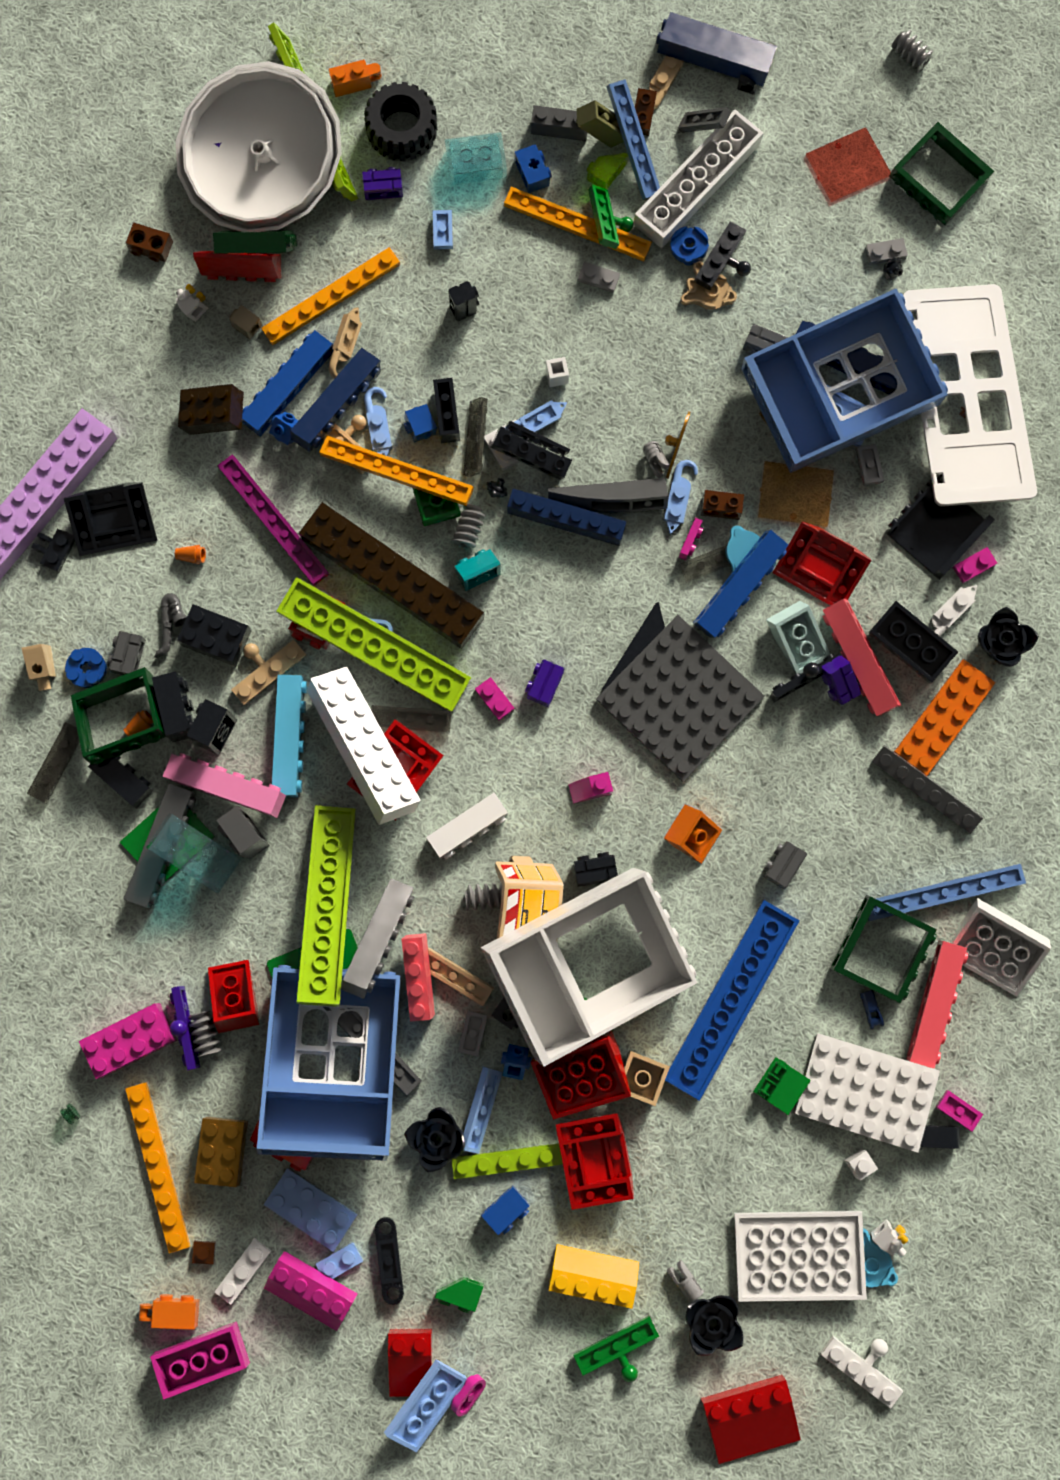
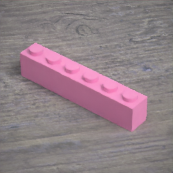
M180 753L179 756L171 754L163 777L168 780L278 818L286 797L285 794L280 792L281 788L272 784L269 787L263 786L262 781L251 778V781L246 780L244 775L233 772V774L226 773L227 769L217 765L215 768H211L209 763L200 759L197 762L191 761L192 757Z

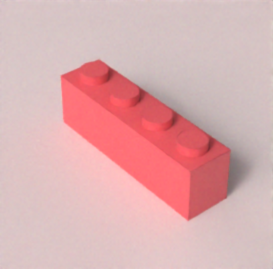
M427 934L406 935L401 940L410 1022L431 1020L435 1015Z

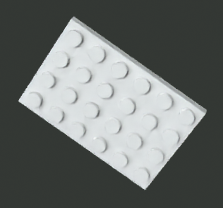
M817 1033L805 1075L811 1081L799 1098L795 1114L919 1153L940 1071Z
M862 1211L734 1213L738 1302L867 1300Z

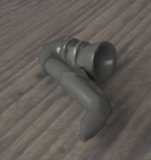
M167 593L161 599L162 648L155 653V658L165 655L170 650V643L172 641L171 621H173L175 627L184 625L187 618L182 610L180 599L173 593Z

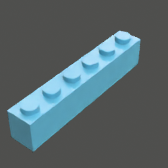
M278 675L272 785L281 788L280 792L285 794L286 797L298 798V793H302V780H299V772L303 773V760H300V753H304V741L301 740V733H305V721H302V713H306V701H303V693H307V681H304L302 675Z

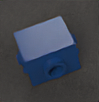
M427 404L405 411L404 427L407 434H411L414 443L436 435L437 427Z

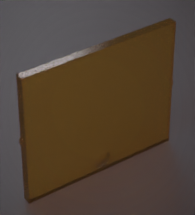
M765 461L762 486L760 488L758 518L801 523L803 521L811 525L828 527L834 470L803 467L790 473L786 464Z

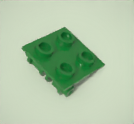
M775 1057L753 1092L789 1115L811 1080L787 1065L783 1060Z

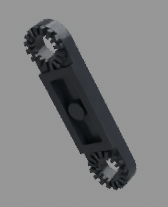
M382 1217L375 1224L382 1296L386 1303L395 1305L401 1302L404 1296L397 1229L392 1218ZM383 1222L389 1223L392 1227L391 1232L388 1234L381 1233L379 1229L380 1224ZM389 1288H397L399 1290V1297L390 1299L387 1295Z

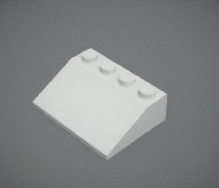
M978 898L966 914L951 941L952 944L967 948L968 959L966 964H963L964 967L1016 997L1051 950L1048 938Z

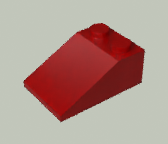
M249 959L208 967L213 1020L218 1033L260 1025Z
M432 1329L389 1330V1397H409L432 1366Z

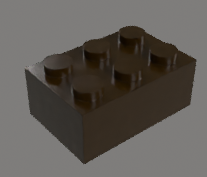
M233 384L180 390L178 428L189 435L241 430L244 392Z

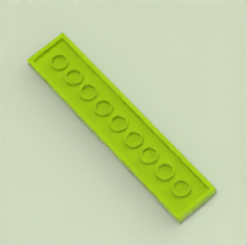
M273 22L268 26L271 33L269 38L278 49L276 50L278 58L281 62L283 61L285 66L299 69L304 73L290 38ZM340 157L332 184L337 192L340 191L344 198H348L352 202L359 198Z
M298 577L295 578L276 610V613L449 712L453 711L471 679L465 673Z
M315 805L297 1004L340 1007L355 808Z

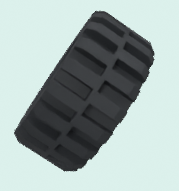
M393 82L390 86L384 85L380 91L376 90L372 94L373 98L370 97L368 99L367 107L364 110V121L368 140L371 142L374 150L377 151L379 149L380 155L383 157L388 155L389 159L394 161L395 158H400V161H405V158L413 160L416 159L417 154L420 156L425 154V148H431L438 130L436 107L432 98L427 96V92L424 89L419 90V87L415 84L410 86L408 82H402V84ZM396 112H408L418 118L416 125L406 131H394L384 125L385 120Z

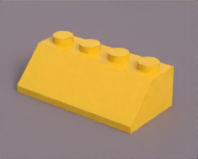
M556 1244L548 1290L633 1309L639 1262Z

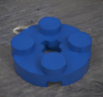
M688 226L679 228L672 235L670 249L672 255L678 261L690 266L706 256L709 248L708 236L701 228L695 226L694 228H688ZM688 242L690 244L693 242L694 244L693 247L688 248L686 247V243Z
M92 648L75 649L66 661L65 672L67 678L76 686L91 688L104 679L107 672V664L103 656ZM85 663H88V665L91 667V670H87L86 673H83V669H81L82 665H85Z

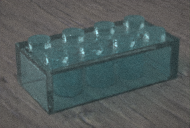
M170 813L146 846V849L217 894L241 860Z

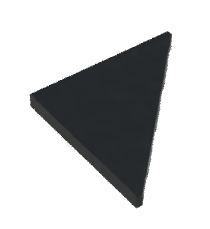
M659 602L653 606L603 686L602 692L665 628Z

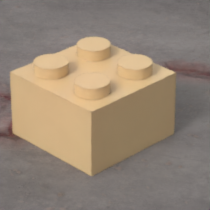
M629 1051L624 1063V1069L631 1097L656 1106L670 1066Z

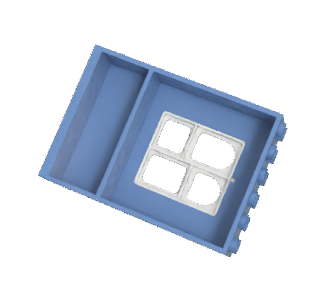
M897 288L744 358L741 370L790 473L937 407L948 395L947 385L944 381H941L939 369L930 358V350L927 346H924L921 340L922 333L918 328L916 329L913 323L914 317L911 311H907L905 298L902 293L898 292ZM867 344L878 345L884 354L882 362L876 367L856 374L847 354ZM834 359H839L847 374V380L828 387L819 371V366ZM883 372L894 375L897 380V389L891 395L879 399L870 383V378ZM862 384L870 404L845 416L840 415L832 396L853 385Z
M279 965L278 968H273L257 1153L260 1155L387 1161L390 1145L400 975H396L395 972H383V974L375 975L373 979L376 981L371 993L367 992L364 999L341 990L340 1007L297 1004L300 967L299 969H291V966ZM348 969L342 970V980ZM323 1007H329L332 1011H326ZM312 1009L322 1010L328 1016V1040L325 1046H311L301 1043L303 1019L305 1014ZM355 1011L362 1017L363 1034L360 1038L339 1037L337 1035V1022L342 1013ZM337 1046H357L361 1048L360 1076L357 1082L334 1080V1058ZM302 1054L324 1055L326 1057L325 1076L322 1080L299 1078V1060Z

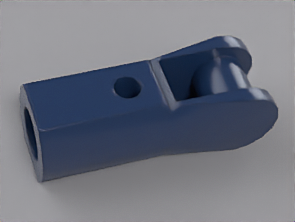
M869 990L860 993L870 1029H874V1026L878 1025L884 1026L874 991ZM876 1011L877 1017L872 1018L870 1013Z

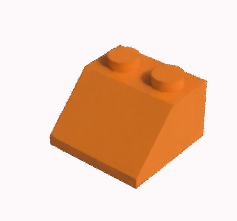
M684 805L664 839L676 849L702 864L722 829L702 811Z

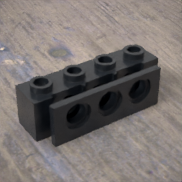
M509 421L505 428L501 426L497 430L490 448L558 480L565 478L572 459L565 457L571 449L512 421Z

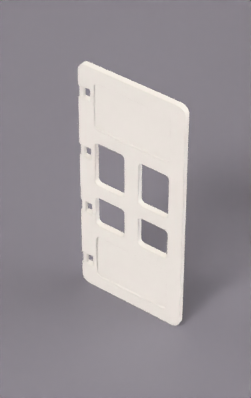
M991 284L906 291L903 295L907 311L916 312L917 320H914L913 323L916 329L918 328L921 331V340L924 346L929 348L931 357L954 355L956 357L959 380L944 382L948 388L947 396H962L968 433L943 435L940 431L937 407L921 413L936 504L939 506L1033 499L1037 494V486L1001 288L998 285ZM997 353L1001 377L976 379L970 354ZM1003 392L1005 394L1011 430L992 432L983 430L977 394ZM928 419H933L934 428H928ZM942 474L943 483L938 484L936 475Z

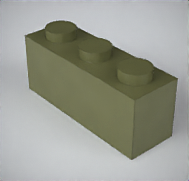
M596 100L576 109V122L579 128L610 148L624 142L614 112Z

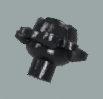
M893 257L884 264L883 272L885 279L893 280L896 276L902 275L901 259Z
M498 478L496 482L486 483L488 493L492 498L499 499L508 495L507 488L504 487V479Z

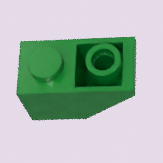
M462 1277L438 1289L435 1298L438 1299L440 1304L459 1306L458 1310L462 1312H475L484 1283Z

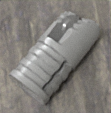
M656 441L648 442L643 447V453L655 476L660 478L664 474L661 467L667 469L670 465L659 443Z
M680 1260L677 1262V1267L684 1278L682 1279L673 1267L668 1268L667 1273L677 1287L680 1288L687 1301L691 1303L704 1293V1290L701 1289L684 1262Z

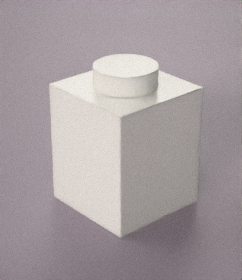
M565 357L546 360V374L549 387L568 384L569 372Z
M860 1149L844 1160L855 1178L860 1181L878 1170L868 1152Z

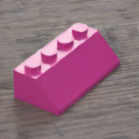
M286 1251L278 1259L264 1286L265 1290L335 1331L339 1329L358 1294Z

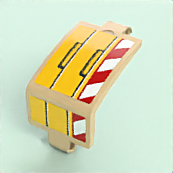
M511 856L509 862L495 863L498 878L502 883L501 907L496 939L562 905L563 882L553 864L533 863L530 856Z

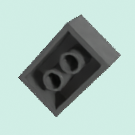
M235 806L216 820L219 823L217 827L223 837L231 841L229 843L235 854L242 858L246 857L250 860L270 846L248 814L238 806Z

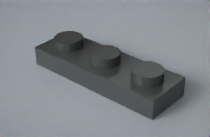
M728 107L685 112L678 129L685 133L724 128L731 111Z

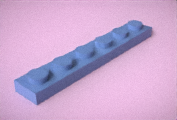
M625 79L611 83L606 88L642 200L650 198L660 186Z

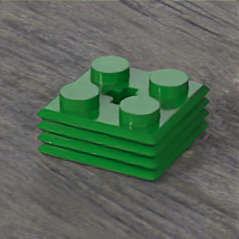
M413 488L423 526H429L461 516L458 503ZM434 499L441 501L440 504L436 505Z

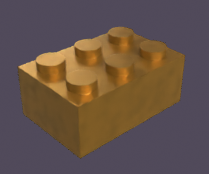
M214 1117L202 1118L194 1183L238 1187L240 1185L248 1121Z

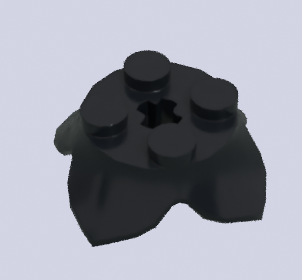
M1004 607L991 617L988 625L983 626L979 630L977 638L981 648L989 657H992L1003 666L1012 667L1020 662L1023 653L1035 646L1039 635L1029 625L1020 624L1017 614L1012 609ZM1005 636L1008 642L1004 643L1001 638Z
M442 1107L432 1109L428 1113L426 1120L413 1123L404 1133L408 1145L419 1152L420 1165L426 1172L441 1170L450 1160L459 1157L465 1147V1138L462 1130L456 1124L452 1114ZM436 1136H440L442 1138L441 1143L436 1141Z
M719 1295L711 1299H697L688 1305L685 1318L686 1323L690 1327L689 1341L696 1355L708 1356L717 1349L734 1351L743 1346V1330L737 1321L739 1307L734 1298ZM711 1319H717L718 1326L716 1328H709V1321Z

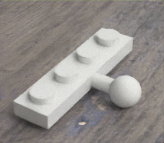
M834 1336L831 1337L821 1351V1355L890 1409L903 1393L899 1386L872 1366L878 1357H883L888 1352V1346L884 1340L876 1339L871 1343V1352L865 1360Z

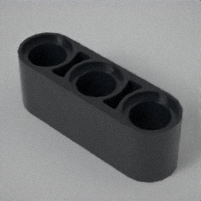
M926 1125L920 1147L959 1149L960 1127Z

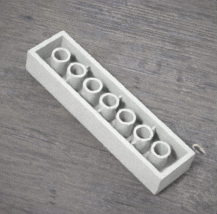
M734 110L730 114L724 128L715 129L635 213L634 226L662 249L672 238V235L687 223L761 144L763 132L737 110Z
M345 667L311 678L307 693L377 823L381 825L415 812L420 799L348 668Z

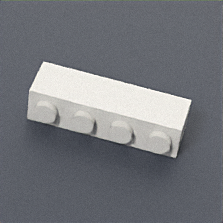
M492 793L426 838L440 859L444 857L447 860L456 853L454 850L458 847H467L473 842L472 838L477 835L479 837L485 835L490 831L488 828L493 824L498 826L503 823L508 812L496 794Z

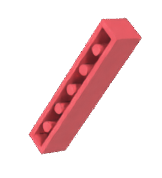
M842 599L823 609L825 614L823 619L827 626H831L833 630L831 634L837 644L840 643L843 649L840 651L842 656L850 661L854 675L860 683L861 694L863 697L866 696L869 701L867 706L870 712L876 714V716H881L901 706L848 600Z
M938 940L906 1057L910 1062L935 1068V1065H938L940 1061V1046L946 1040V1032L944 1031L946 1024L950 1023L952 1017L950 1009L957 999L956 987L957 984L961 983L963 977L961 972L962 965L966 964L968 959L966 947Z

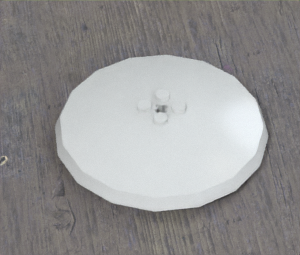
M270 61L237 65L207 82L186 108L175 141L177 174L191 203L215 224L240 232L279 230L308 214L331 187L342 154L340 121L325 90L301 70ZM215 143H221L220 147L216 146Z

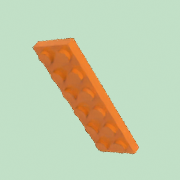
M962 659L894 752L925 775H928L996 682L965 659Z

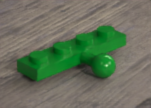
M592 184L588 192L599 244L616 249L620 244L616 225L619 226L620 230L629 232L633 229V220L630 217L618 218L613 216L608 190Z
M648 1315L574 1353L573 1356L583 1376L618 1358L622 1367V1379L625 1382L631 1383L637 1379L638 1371L635 1366L629 1364L625 1354L658 1338L659 1335Z

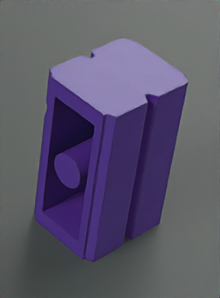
M388 167L385 170L372 168L362 172L365 200L403 197L400 169L395 167Z
M838 656L832 662L822 666L824 673L822 679L829 686L830 690L827 692L832 701L836 700L839 704L844 705L861 694L850 661L846 658Z
M545 659L542 660L541 664L537 663L533 674L536 676L533 682H528L525 692L528 693L527 699L549 708L565 668Z

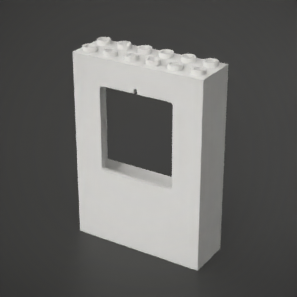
M631 868L481 947L534 1059L543 1067L697 984L695 978L697 976L696 971L692 965L688 964L686 959L688 954L678 942L679 935L669 923L671 918L665 909L663 910L660 904L662 902L661 896L657 891H654L651 885L653 879L648 872ZM624 904L637 933L641 932L638 936L651 961V965L599 994L584 1000L556 940L566 933Z

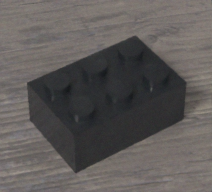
M192 604L177 641L181 646L236 667L251 634V629L246 624Z
M176 671L152 677L165 736L172 742L189 739L186 736L188 733L186 730L191 721L194 722L195 718L193 719L191 711H194L192 700L188 699L187 692H189L187 681H184L183 676L180 677Z
M205 699L197 707V716L194 722L191 721L189 723L186 736L199 747L219 756L237 719L228 709Z

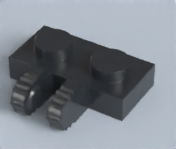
M58 528L53 538L39 532L37 537L50 544L45 549L41 545L33 543L31 548L44 554L40 562L42 566L60 573L75 543L74 535Z

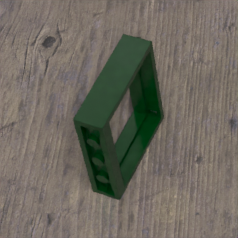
M937 122L893 168L889 177L895 182L894 184L899 185L905 190L909 197L914 198L924 210L930 212L936 221L939 220L946 226L990 179L994 170L942 124ZM930 139L978 180L951 210L903 169Z
M294 230L262 232L223 231L213 233L214 254L283 253L295 250L294 247L298 245L297 234H294Z
M145 667L70 695L82 756L91 765L100 764L112 757H119L123 753L140 749L141 746L156 743L166 737L152 682L153 675ZM145 686L154 727L94 749L86 708Z
M866 895L830 968L901 1003L909 994L908 987L911 981L914 982L918 976L919 971L917 969L920 963H924L928 953L926 951L929 945L934 943L937 934H935L937 929ZM874 906L926 931L895 993L844 969Z

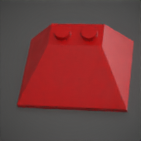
M802 521L786 548V554L779 560L772 573L831 606L842 599H849L872 560L842 539L820 527Z
M395 719L384 735L417 793L444 755ZM352 776L346 785L363 796Z
M617 1113L556 1124L571 1210L634 1199L628 1150L624 1131Z

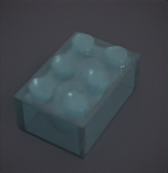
M501 132L445 139V152L451 186L507 178V165Z

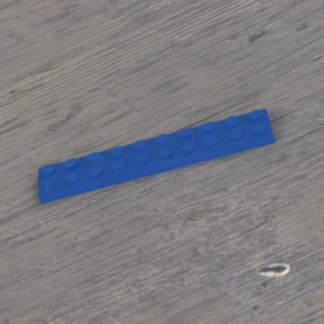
M765 900L762 901L671 1063L665 1081L700 1101L800 920Z

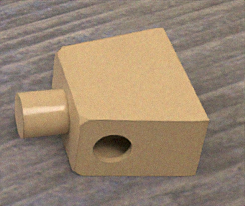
M37 644L22 647L29 679L37 681L39 691L50 690L49 678L56 677L51 646Z

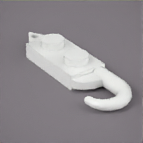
M977 585L967 588L961 587L932 616V624L936 628L934 631L936 634L941 636L976 601L974 598Z

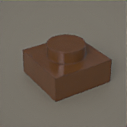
M195 1240L192 1263L213 1265L216 1242Z

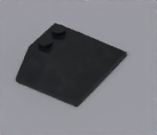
M143 482L121 483L86 490L63 498L79 556L158 540Z

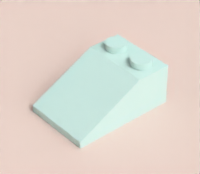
M798 601L766 619L774 639L795 674L803 673V668L807 663L819 664L830 655L808 604Z

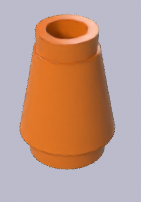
M200 545L176 548L175 559L199 565L205 562L206 550Z
M144 709L141 712L138 711L123 729L127 736L152 727V716Z

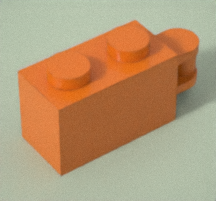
M365 59L328 69L335 97L372 88L371 82L378 81L382 77L380 65L378 63L366 65Z
M162 1294L160 1298H156L153 1301V1304H140L139 1321H150L151 1328L194 1330L198 1326L200 1299H194L193 1295H182L181 1299L173 1298L171 1294ZM148 1309H152V1316H148Z

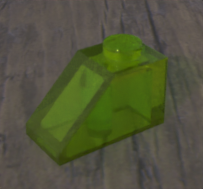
M619 153L599 156L595 162L592 161L586 169L587 180L596 186L608 189L627 165L628 154Z

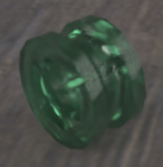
M68 1103L66 1105L67 1108H62L60 1113L72 1125L75 1119H80V1114L72 1104Z

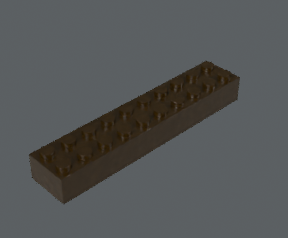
M321 502L299 532L300 538L308 545L460 649L465 646L484 619L483 611L323 502Z

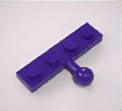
M185 986L171 988L170 1001L175 1006L176 1013H174V1021L169 1028L170 1033L178 1037L180 1046H183L184 1054L182 1055L183 1065L187 1066V1070L201 1068L198 1053L194 1052L197 1046L193 1044L195 1036H191L193 1028L189 1027L192 1021L188 1019L190 1011Z

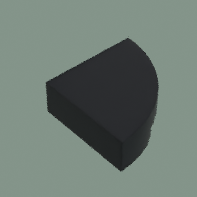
M741 74L737 89L753 95L756 92L757 86L754 81Z

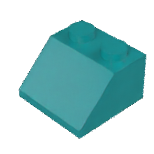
M491 549L487 551L480 550L475 553L474 557L458 561L457 565H455V572L464 590L468 591L501 575V564Z

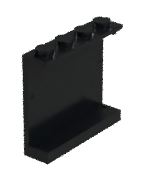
M940 474L937 477L938 484L943 483L940 480L942 478V474ZM931 478L926 484L928 488L924 492L920 490L913 498L915 502L912 506L908 503L900 512L903 515L899 520L896 517L888 525L890 530L886 534L940 580L995 519L990 514L984 519L968 504L953 506L937 505L934 500Z

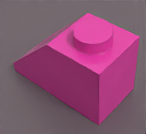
M608 772L589 776L568 784L573 804L613 793Z

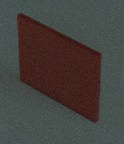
M866 127L806 153V157L815 171L817 179L822 184L831 202L889 177L891 173Z

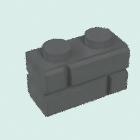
M753 324L743 350L748 355H751L788 337Z
M119 631L118 636H115L113 639V655H110L107 661V666L112 673L125 675L138 670L146 641L144 637Z
M788 841L784 842L783 845L781 843L778 844L774 851V854H776L774 860H769L763 869L766 872L763 877L782 889L788 887L807 856L806 852Z

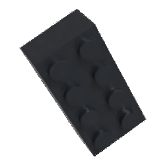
M897 601L890 606L868 632L929 684L937 678L958 653L955 648Z

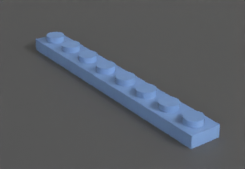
M1021 864L876 899L906 913L1026 884ZM874 906L868 922L894 915Z

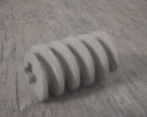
M911 30L906 33L902 32L895 38L891 47L896 48L897 53H902L901 57L907 58V63H912V67L914 69L917 68V72H920L930 61L933 50L926 53L928 46L925 45L921 48L920 46L923 41L920 40L916 43L917 35L910 38Z
M467 504V506L463 505L464 510L461 511V518L458 520L460 525L456 526L457 532L453 535L452 543L460 547L475 548L476 544L472 540H478L479 537L474 535V533H480L481 530L477 526H483V522L479 518L485 519L486 516L481 513L482 509L478 506Z
M486 883L483 890H481L479 884H476L475 890L472 889L471 885H468L465 891L466 910H469L470 905H472L474 910H477L478 904H480L482 910H485L486 904L489 905L490 909H493L494 903L500 908L502 883H500L499 888H497L495 883H492L491 889H489Z
M210 1011L188 1016L189 1020H194L189 1027L196 1028L191 1033V1036L198 1037L193 1041V1044L199 1045V1047L194 1049V1052L201 1053L198 1057L221 1051V1048L215 1047L220 1041L213 1039L218 1032L211 1031L215 1024L210 1023V1020L213 1019V1015L208 1014Z

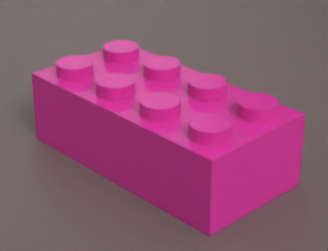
M154 1003L80 1040L79 1043L95 1079H102L176 1042L177 1039L170 1033V1024L161 1004Z
M237 1321L156 1351L150 1357L163 1400L243 1370L250 1364Z

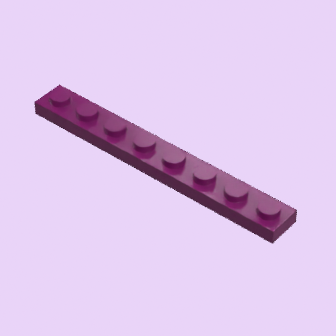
M233 454L217 465L219 470L313 586L330 575Z

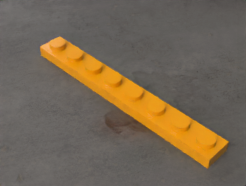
M511 186L504 201V207L599 244L593 218ZM616 228L620 244L613 250L644 262L652 242Z
M388 247L261 328L272 346L398 267L400 261L391 248Z
M326 436L319 452L320 456L464 506H467L474 490L472 485L330 436Z
M145 1082L125 1088L168 1252L170 1254L189 1248L191 1245L148 1084Z

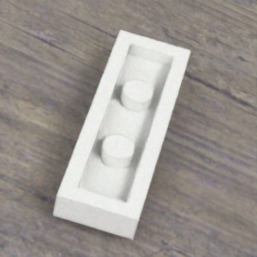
M254 1238L215 1290V1293L232 1305L271 1250Z

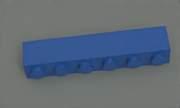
M316 330L312 334H308L299 349L296 348L292 352L291 358L279 367L278 373L267 381L266 387L254 396L253 402L249 406L244 407L242 423L261 437L271 426L270 423L273 417L284 411L332 355L333 343Z
M772 530L765 531L693 621V624L710 638L721 636L726 629L724 627L728 621L731 622L737 616L738 608L744 606L749 601V594L761 586V579L764 575H769L775 567L773 564L776 560L782 559L787 551L785 549L788 544Z

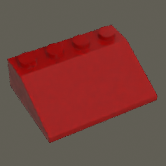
M214 251L193 252V258L201 276H207L208 280H219V276H225L226 280L238 281V277H245V281H257V278H264V282H276V279L281 278V254H214Z
M612 1030L544 1067L534 1057L531 1061L532 1068L553 1120L631 1097L620 1050Z
M783 1375L701 1398L719 1464L801 1440L787 1381Z

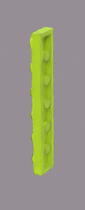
M559 1143L459 1156L452 1159L454 1179L563 1165Z

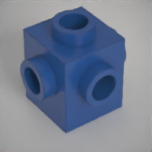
M287 412L275 415L271 420L269 433L276 440L289 445L294 442L291 440L290 430L298 420L295 419L294 415Z
M509 1044L508 1051H503L501 1064H504L502 1076L523 1080L525 1069L529 1070L532 1058L528 1057L529 1048Z

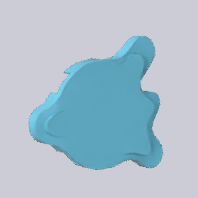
M738 525L730 529L727 548H725V555L731 565L732 572L760 538L757 534L744 530Z
M863 1228L866 1287L894 1286L898 1282V1276L894 1271L890 1254L873 1243L868 1231Z

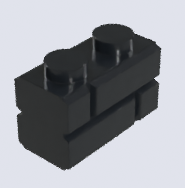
M466 281L459 284V287L454 286L449 289V307L457 321L465 319L466 316L470 317L476 314L477 306L479 305L477 299L479 294L475 286H471L470 282Z
M609 852L598 853L597 858L589 859V855L577 857V861L573 862L577 887L603 883L618 876L615 856L609 855Z

